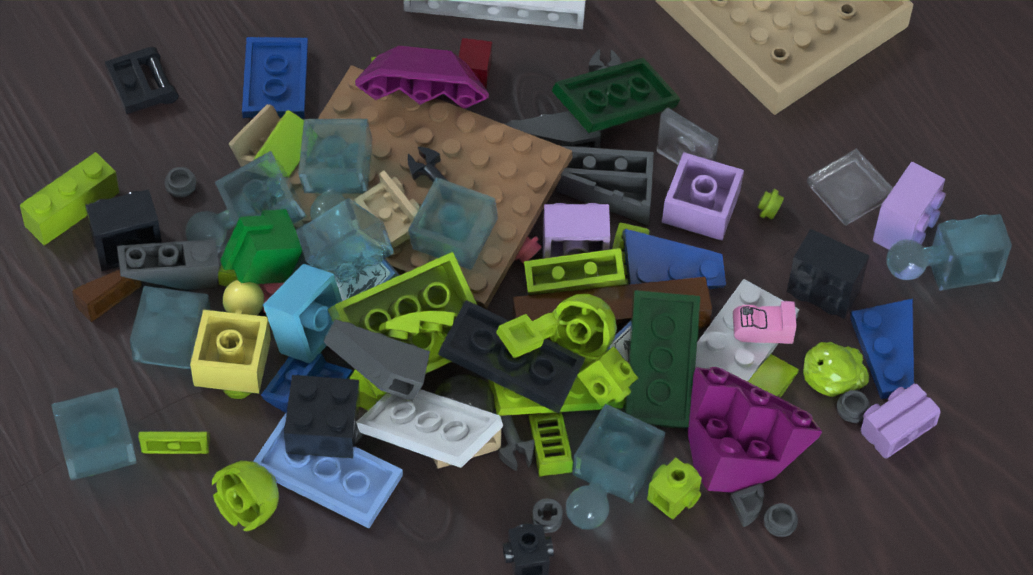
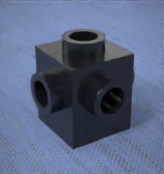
M526 523L508 529V542L503 543L502 546L505 563L512 564L513 575H549V557L554 556L551 536L545 537L543 524L532 525Z

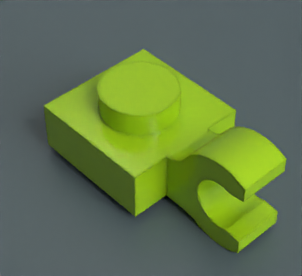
M547 313L534 321H531L528 315L525 314L499 325L496 333L513 358H517L541 347L544 339L554 334L552 327L558 325V322L552 313Z

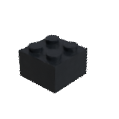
M149 189L133 191L123 196L100 199L94 203L86 204L92 239L101 271L119 267L117 246L162 243L159 221Z
M810 229L793 258L787 293L792 294L800 301H807L822 308L823 311L830 315H837L845 319L861 291L869 255Z
M292 375L284 429L287 454L353 458L357 431L356 422L358 421L360 406L359 380Z

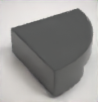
M761 483L730 494L729 500L743 527L751 524L762 510L764 490Z

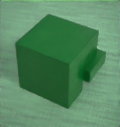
M286 209L263 210L261 216H244L239 218L220 262L224 270L235 271L241 284L247 282L256 284L285 283L289 279L304 247Z

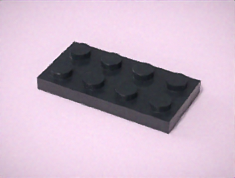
M465 300L438 355L559 414L584 363L585 357L545 338L541 347L513 358L496 333L499 325L509 322V320Z

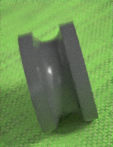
M546 498L541 499L534 505L532 511L533 525L543 524L544 533H553L558 530L563 519V510L559 502ZM544 511H551L552 517L550 521L543 520Z

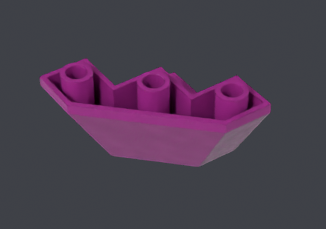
M396 46L378 55L355 80V85L374 100H378L400 89L419 105L445 94L465 109L487 99L489 95L469 65L452 51Z
M695 368L688 438L693 466L698 471L699 476L702 477L701 482L707 491L734 493L772 480L820 437L822 430L809 412L722 368Z

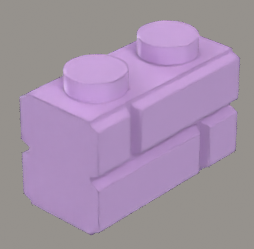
M913 384L907 389L900 387L889 396L888 402L882 406L874 404L867 409L863 415L864 420L861 432L871 444H874L875 449L884 458H888L937 425L941 411L936 403L927 397V394L918 384Z

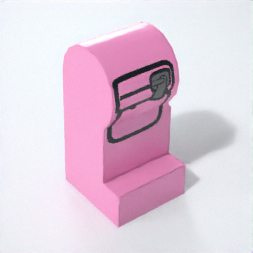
M781 301L780 306H738L733 310L734 337L741 342L793 344L797 327L795 302Z

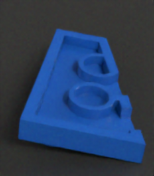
M624 229L623 241L628 285L706 277L708 289L724 288L726 286L723 254Z
M913 299L851 311L850 320L880 398H889L896 389L900 387L907 389L913 385Z

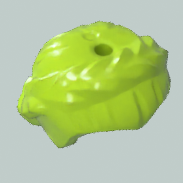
M821 342L811 348L805 355L803 369L805 381L813 389L826 396L834 397L851 390H860L868 384L869 373L862 364V353L858 349L849 346L843 347L833 342Z

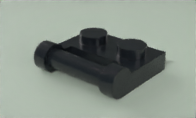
M148 47L105 61L107 73L126 115L160 103L171 104L179 97L175 86L170 85L160 63L161 56L155 47ZM141 65L149 66L158 89L151 91L140 67Z

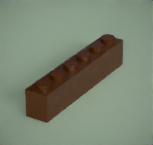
M706 277L516 296L513 297L512 316L515 319L527 314L531 321H534L547 313H552L567 298L576 294H591L604 300L612 309L615 315L617 334L631 321L633 292L639 290L700 296L699 330L710 326L712 304Z

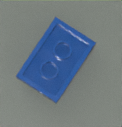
M246 38L242 102L243 118H254L268 104L274 106L279 118H282L285 112L290 110L301 119H305L308 38Z

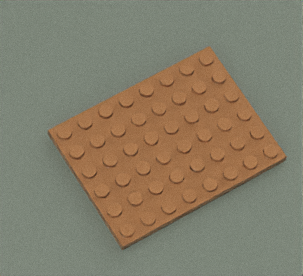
M351 65L313 126L319 132L289 178L285 181L279 180L260 213L263 210L286 209L295 229L305 223L316 231L321 230L327 236L330 246L344 252L362 235L368 239L400 275L453 252L477 305L487 309L544 209V204L548 202L560 181L564 168H567L572 160V150L437 98L419 105L399 89L378 100H374L355 85V80L364 70ZM418 147H426L440 153L441 161L436 164V168L455 187L454 192L449 196H445L424 175L419 176L414 181L408 166V154L414 158L415 162L426 165V160L419 155ZM383 170L391 179L396 177L405 190L404 195L408 200L413 198L423 212V215L420 216L423 230L392 250L356 207L354 201L355 198L380 183L379 173Z

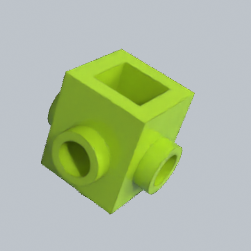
M614 346L590 362L577 374L588 389V392L601 407L612 399L617 404L632 392L629 386L638 379L630 364L624 360Z
M675 457L667 466L665 464L661 465L653 474L652 481L649 483L647 500L673 520L685 507L690 509L699 500L702 477L699 476L698 471L692 465L684 464Z

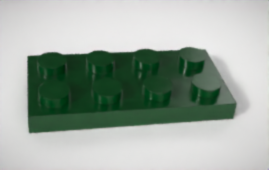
M644 58L557 81L551 90L588 133L676 108L681 99Z
M639 290L633 292L628 363L638 379L629 386L632 392L625 397L624 423L689 429L693 375L696 367L700 296Z

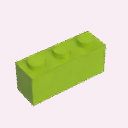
M95 152L20 204L24 226L45 246L88 216L86 204L94 203L100 199H111L120 193L116 171Z
M621 248L524 261L528 295L626 285Z

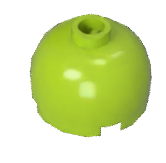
M576 294L562 301L552 312L558 325L552 327L554 334L550 336L552 342H557L558 345L585 357L584 362L595 360L598 356L605 353L614 341L617 330L615 315L610 306L599 297L591 294Z
M241 460L216 472L212 479V485L217 482L216 487L218 491L213 494L214 502L220 513L234 527L239 522L242 526L246 527L243 529L244 531L253 530L265 523L277 508L279 491L276 479L271 472L257 462Z

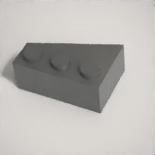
M562 146L572 150L573 158L568 167L564 168L561 179L556 186V192L585 203L609 204L610 212L649 225L654 152Z

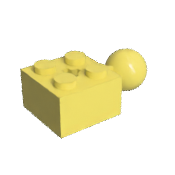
M235 280L227 286L223 294V306L226 312L203 310L190 363L194 386L259 394L271 335L268 318L257 316L263 309L264 293L258 284L251 282L241 284L239 280Z

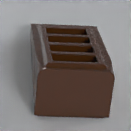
M117 270L75 288L72 294L77 309L92 322L140 288L142 283L140 280L121 277L120 270Z

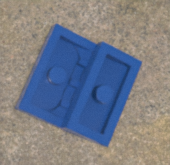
M320 353L310 364L289 356L261 396L266 402L287 413L292 375L349 379L353 370L327 363Z

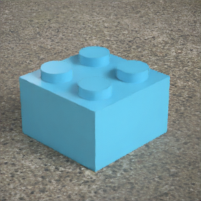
M302 264L263 304L281 354L310 364L327 346L324 343V338L333 323L327 309L342 302L333 273Z

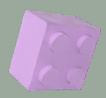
M683 152L664 201L662 223L722 241L741 191L744 170Z
M911 162L881 205L873 242L904 258H907L913 248L918 250L926 236L924 231L928 226L933 228L940 216L941 211L938 209L946 196V193L942 192L945 178Z
M544 204L543 259L609 250V204Z

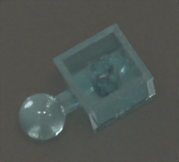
M304 119L298 174L304 193H323L312 203L310 217L314 226L324 233H338L345 229L350 222L351 207L349 202L342 196V193H365L368 191L373 141L368 119Z
M269 151L215 181L227 210L219 214L211 211H202L193 215L186 225V238L188 241L215 239L216 249H218L226 239L227 230L234 226L236 227L240 217L261 216L263 210L286 209L294 224L307 217L284 167L274 154Z
M983 214L971 219L959 221L952 219L938 224L931 247H923L920 243L911 239L897 241L890 247L886 262L889 271L901 280L916 279L923 274L927 266H931L939 291L1001 281L1012 244L1001 214L990 216Z
M605 404L574 455L573 475L589 482L590 485L575 489L567 499L566 514L572 524L587 530L597 528L603 524L609 513V502L606 497L608 492L633 504L663 452L665 432Z

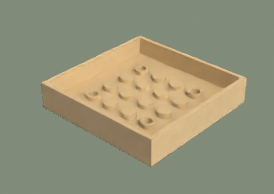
M656 0L671 17L774 115L907 28L913 9V3L910 0Z

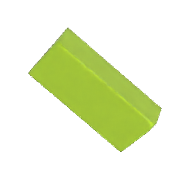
M287 110L254 160L272 179L285 181L296 168L319 132L299 116Z
M209 431L139 432L138 437L143 454L209 453Z

